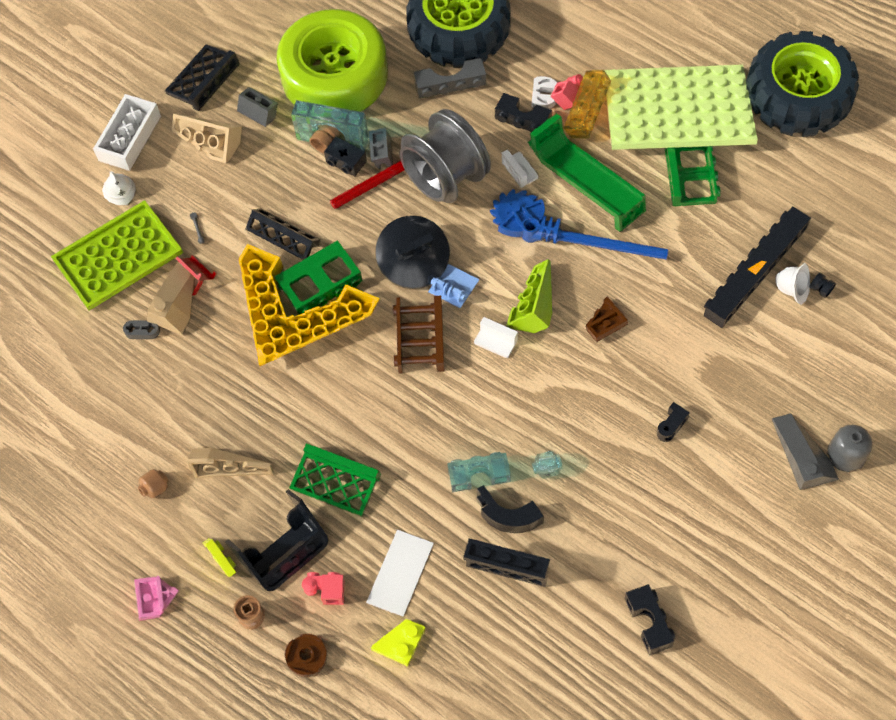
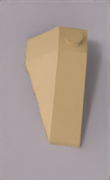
M173 114L172 132L186 142L189 141L195 145L196 149L206 153L210 159L228 163L240 145L242 126Z
M179 262L176 263L147 310V321L182 335L190 321L194 276Z
M207 446L192 448L187 459V463L195 478L273 475L270 463Z

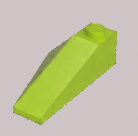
M549 259L534 266L526 281L527 288L518 296L520 301L517 307H512L506 327L530 333H537L549 327L552 317L551 261Z

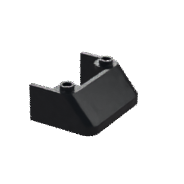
M289 489L286 491V494L295 505L287 515V523L291 529L261 554L254 547H246L241 551L229 539L225 541L241 564L267 591H274L328 545V536L303 500Z

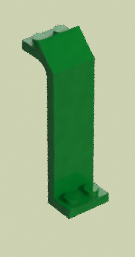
M556 113L530 133L531 140L528 141V144L540 162L614 217L616 230L621 232L646 212L645 194L571 142L563 131L562 117Z

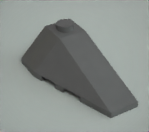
M791 413L772 418L800 490L838 480L831 460Z

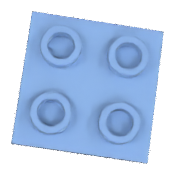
M448 264L440 278L434 277L432 279V287L428 292L435 296H441L442 300L461 308L479 279Z

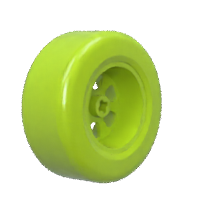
M326 9L310 13L297 20L286 30L277 48V66L283 90L295 107L309 115L326 119H337L355 115L372 105L385 88L388 78L385 42L378 28L367 18L357 13L341 9ZM318 59L321 60L320 65L311 66ZM347 62H355L349 68L344 67Z

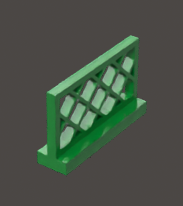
M306 443L303 449L304 454L289 489L362 517L374 487L381 477L379 470ZM307 459L315 461L317 468L307 472L305 469ZM328 466L332 467L335 474L324 478L321 469ZM319 471L322 480L311 484L308 475ZM345 473L351 474L353 481L342 485L339 476ZM306 476L309 486L303 489L296 487L298 480ZM337 477L340 487L329 491L326 482ZM363 480L371 482L367 490L360 492L357 485L358 482ZM324 483L327 493L320 496L316 495L313 488ZM355 484L358 494L348 498L344 489ZM342 490L345 500L337 503L333 500L331 494ZM360 497L362 501L360 510L353 509L349 501Z

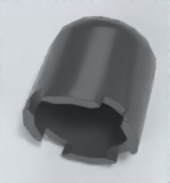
M851 424L840 428L829 443L827 450L833 466L844 472L861 469L871 453L872 437L865 428L859 425Z

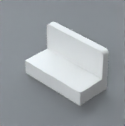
M509 150L502 152V164L520 188L538 179V174L521 152H517L514 155Z
M483 317L480 322V332L474 340V344L508 358L518 341V332Z

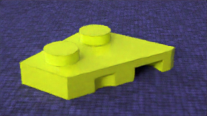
M210 538L205 540L203 545L210 551L228 577L235 574L234 567L236 565L229 556L226 558L223 555L222 551L224 548L219 541L216 540L214 542Z
M405 619L373 644L371 650L408 667L426 628Z

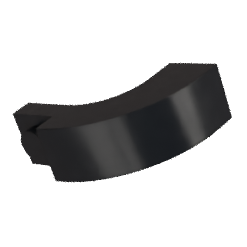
M484 485L477 488L476 500L483 507L481 508V516L495 529L506 533H524L544 523V516L533 500L518 509H506L495 502Z

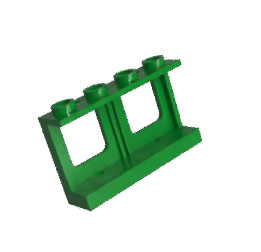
M713 146L664 148L672 207L716 204L717 197H720L721 191L720 186H717L716 183L718 181V171L714 170L716 158L712 156ZM704 151L706 166L682 167L680 152ZM707 180L710 185L711 196L699 198L686 197L684 182Z
M338 240L274 276L277 287L280 291L283 290L296 309L297 315L305 313L306 310L324 306L329 300L339 297L345 285L354 288L363 281L361 271ZM340 257L351 271V274L333 283L322 267ZM309 276L319 289V292L305 301H300L290 285Z

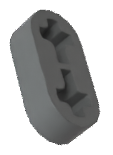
M131 320L123 326V331L129 339H155L160 334L159 326L147 320ZM132 327H135L133 332L130 333L129 330H131ZM150 327H153L154 329L151 331V333H148Z

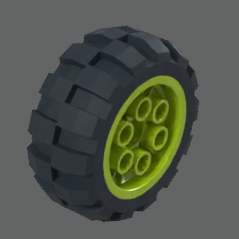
M409 0L406 6L407 30L410 40L415 44V48L424 57L431 56V60L441 66H445L447 63L453 64L454 68H463L464 61L482 58V62H485L489 54L494 56L504 45L511 27L510 2L508 0Z

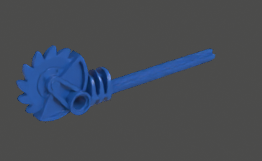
M512 189L507 196L502 192L500 194V201L493 200L495 209L490 210L491 215L495 217L493 223L499 225L498 232L506 236L522 237L528 243H533L537 240L542 241L543 239H546V242L552 240L555 244L558 241H565L667 260L669 249L561 230V218H558L556 222H553V217L546 221L543 200H537L535 195H527V190L516 194L515 189Z

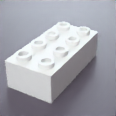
M125 94L93 148L98 161L130 171L161 117L157 104Z

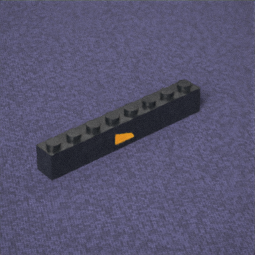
M793 206L789 211L785 210L778 224L774 223L769 230L770 233L760 239L759 246L751 249L747 260L740 262L735 274L731 273L726 280L727 283L717 289L715 292L716 296L713 299H708L704 305V317L720 328H723L805 232L811 217Z

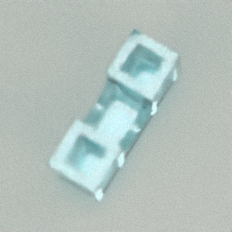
M495 452L490 454V456H474L468 460L456 459L451 461V463H447L452 493L472 489L471 478L476 473L488 475L491 485L511 482L506 453Z

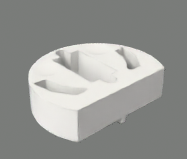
M544 76L534 78L532 108L537 104L550 109L557 104L550 97L551 95L540 94V92L552 93L557 84L555 80Z

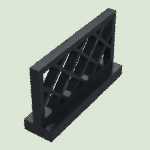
M205 44L165 89V93L192 105L194 110L200 111L240 65L236 53L231 50L225 52ZM207 51H210V52L213 53L212 55H209V56H205V57H204V55L207 53ZM223 57L221 61H216L217 58ZM214 60V63L205 65L206 61ZM202 63L201 67L194 68L196 64ZM213 69L210 73L206 74V70ZM203 71L204 75L195 77V73ZM192 75V78L183 80L185 76ZM202 81L199 85L196 86V82ZM193 83V87L184 89V85ZM181 86V90L175 92L173 91L175 88ZM192 92L189 97L185 96V94Z
M471 538L468 539L463 560L466 561V567L546 587L550 559Z

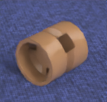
M323 120L318 127L319 130L315 131L309 139L311 145L321 153H324L335 137L339 138L342 134L338 125L330 120Z
M245 595L237 599L233 610L241 626L251 630L258 628L263 623L265 617L260 602L251 595Z

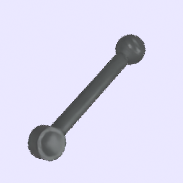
M192 212L190 218L193 220L197 231L198 243L203 244L205 239L202 237L198 226V216L195 212Z

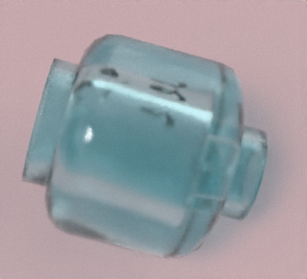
M552 450L537 454L535 462L532 463L534 473L539 474L542 479L557 476L560 474V469H563L560 455L555 454Z

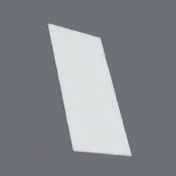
M397 530L366 603L404 616L434 543Z

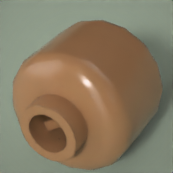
M152 469L139 478L138 491L143 497L147 496L154 499L167 490L168 479L161 470Z

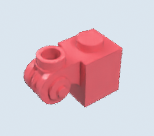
M577 74L556 84L550 97L563 110L574 108L578 105L579 99L586 88L583 76Z
M317 572L307 573V577L302 581V588L305 594L313 596L320 590L323 605H344L345 580L343 575L337 572H329L328 575L322 576Z

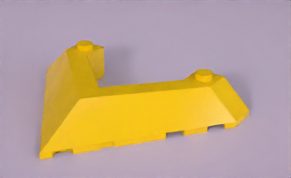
M249 244L246 245L239 257L260 367L371 316L380 300L378 297L345 285L339 298L336 301L330 302L329 305L320 308L318 306L306 310L303 314L286 317L274 278L283 269L280 257Z

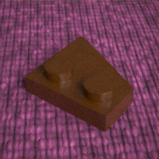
M608 296L603 300L604 303L600 309L595 311L594 317L586 324V331L596 342L628 325V319Z

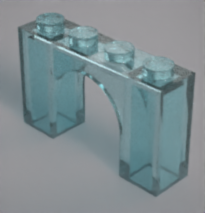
M296 100L291 116L297 140L310 142L309 139L318 130V125H328L341 131L345 136L346 142L365 151L369 136L364 112Z

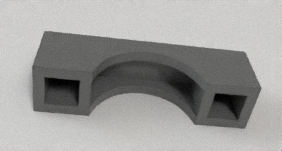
M482 58L464 61L463 68L451 76L438 75L431 68L414 71V81L420 99L486 85V72Z

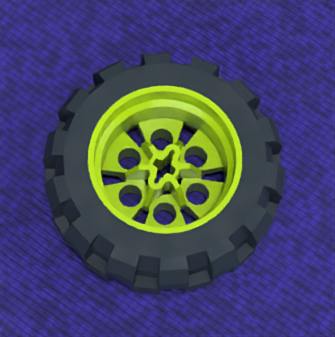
M800 31L797 35L788 32L779 35L775 41L771 39L758 50V54L753 58L750 65L746 90L749 92L753 111L755 114H761L760 119L770 128L773 126L779 128L782 134L792 136L793 133H802V137L815 136L819 130L823 133L839 125V122L847 117L853 107L859 88V74L855 61H851L850 53L843 45L839 47L835 45L833 38L824 34L822 37L815 36L813 31Z

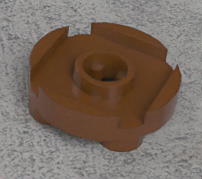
M302 634L300 637L292 639L285 650V660L288 668L300 677L317 676L327 662L326 647L321 639L313 634ZM306 650H309L311 658L303 660L301 653H306Z

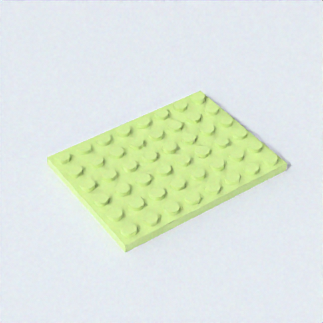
M743 65L604 70L612 150L757 144V134L749 92L746 90L747 82Z

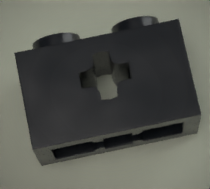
M335 137L324 151L327 164L341 169L345 174L356 176L367 162L364 150L338 137Z

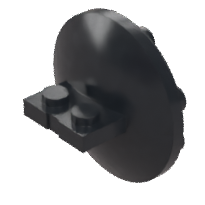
M404 216L393 220L382 230L376 243L375 255L380 271L390 282L406 289H420L431 285L434 277L440 278L449 262L450 248L446 235L433 221L421 216Z

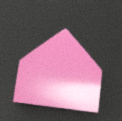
M158 575L157 577L134 579L139 621L160 617L179 590L168 585Z

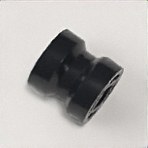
M820 272L813 279L809 287L814 291L817 290L822 297L826 298L833 291L836 283L833 280L826 279V276Z

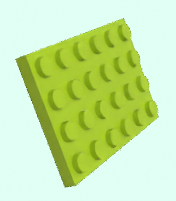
M144 200L55 253L51 258L87 310L90 311L183 254V250Z

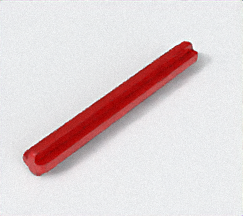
M399 161L334 197L330 200L331 206L337 209L403 172L405 169L402 162Z

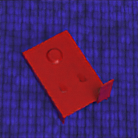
M193 255L191 258L176 257V260L199 281L192 296L198 293L204 280H212L217 274L215 272L212 274Z

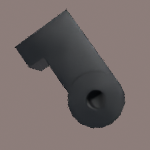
M673 402L668 409V418L658 425V439L662 442L671 441L688 420L690 412Z

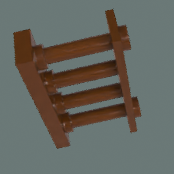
M434 296V303L421 306H401L400 297L396 298V305H393V316H397V355H394V367H398L399 374H402V364L432 363L436 365L437 372H445L442 297ZM431 313L434 314L435 320H431V322L401 323V314ZM431 329V331H435V336L431 339L402 340V331ZM432 346V348H436V353H433L431 356L402 357V347Z

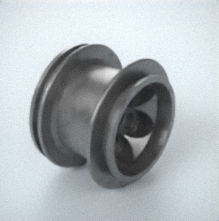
M442 109L429 117V132L423 137L413 134H406L402 137L400 159L409 178L423 194L437 202L453 203L458 197L457 184L463 179L473 182L483 180L490 171L491 161L482 139L474 128L456 112Z

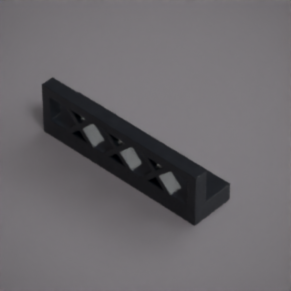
M262 208L252 210L245 230L302 260L309 257L312 247L318 246L321 240ZM255 219L260 222L261 229L259 230L252 227ZM270 227L275 230L276 237L274 238L268 234L267 229ZM287 235L292 244L285 245L282 237ZM302 243L307 246L304 254L299 252L297 244Z

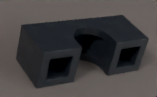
M506 93L502 94L495 107V119L502 123L511 124L516 128L530 131L531 133L552 117L551 109L537 104L530 112H521L519 110L520 98Z
M647 584L626 592L624 599L632 617L646 615L652 620V627L643 630L641 634V639L648 655L650 656L673 647L676 637L671 627L668 628L666 624L667 616L664 609L659 608L657 603L659 599L654 589L651 590L650 585Z

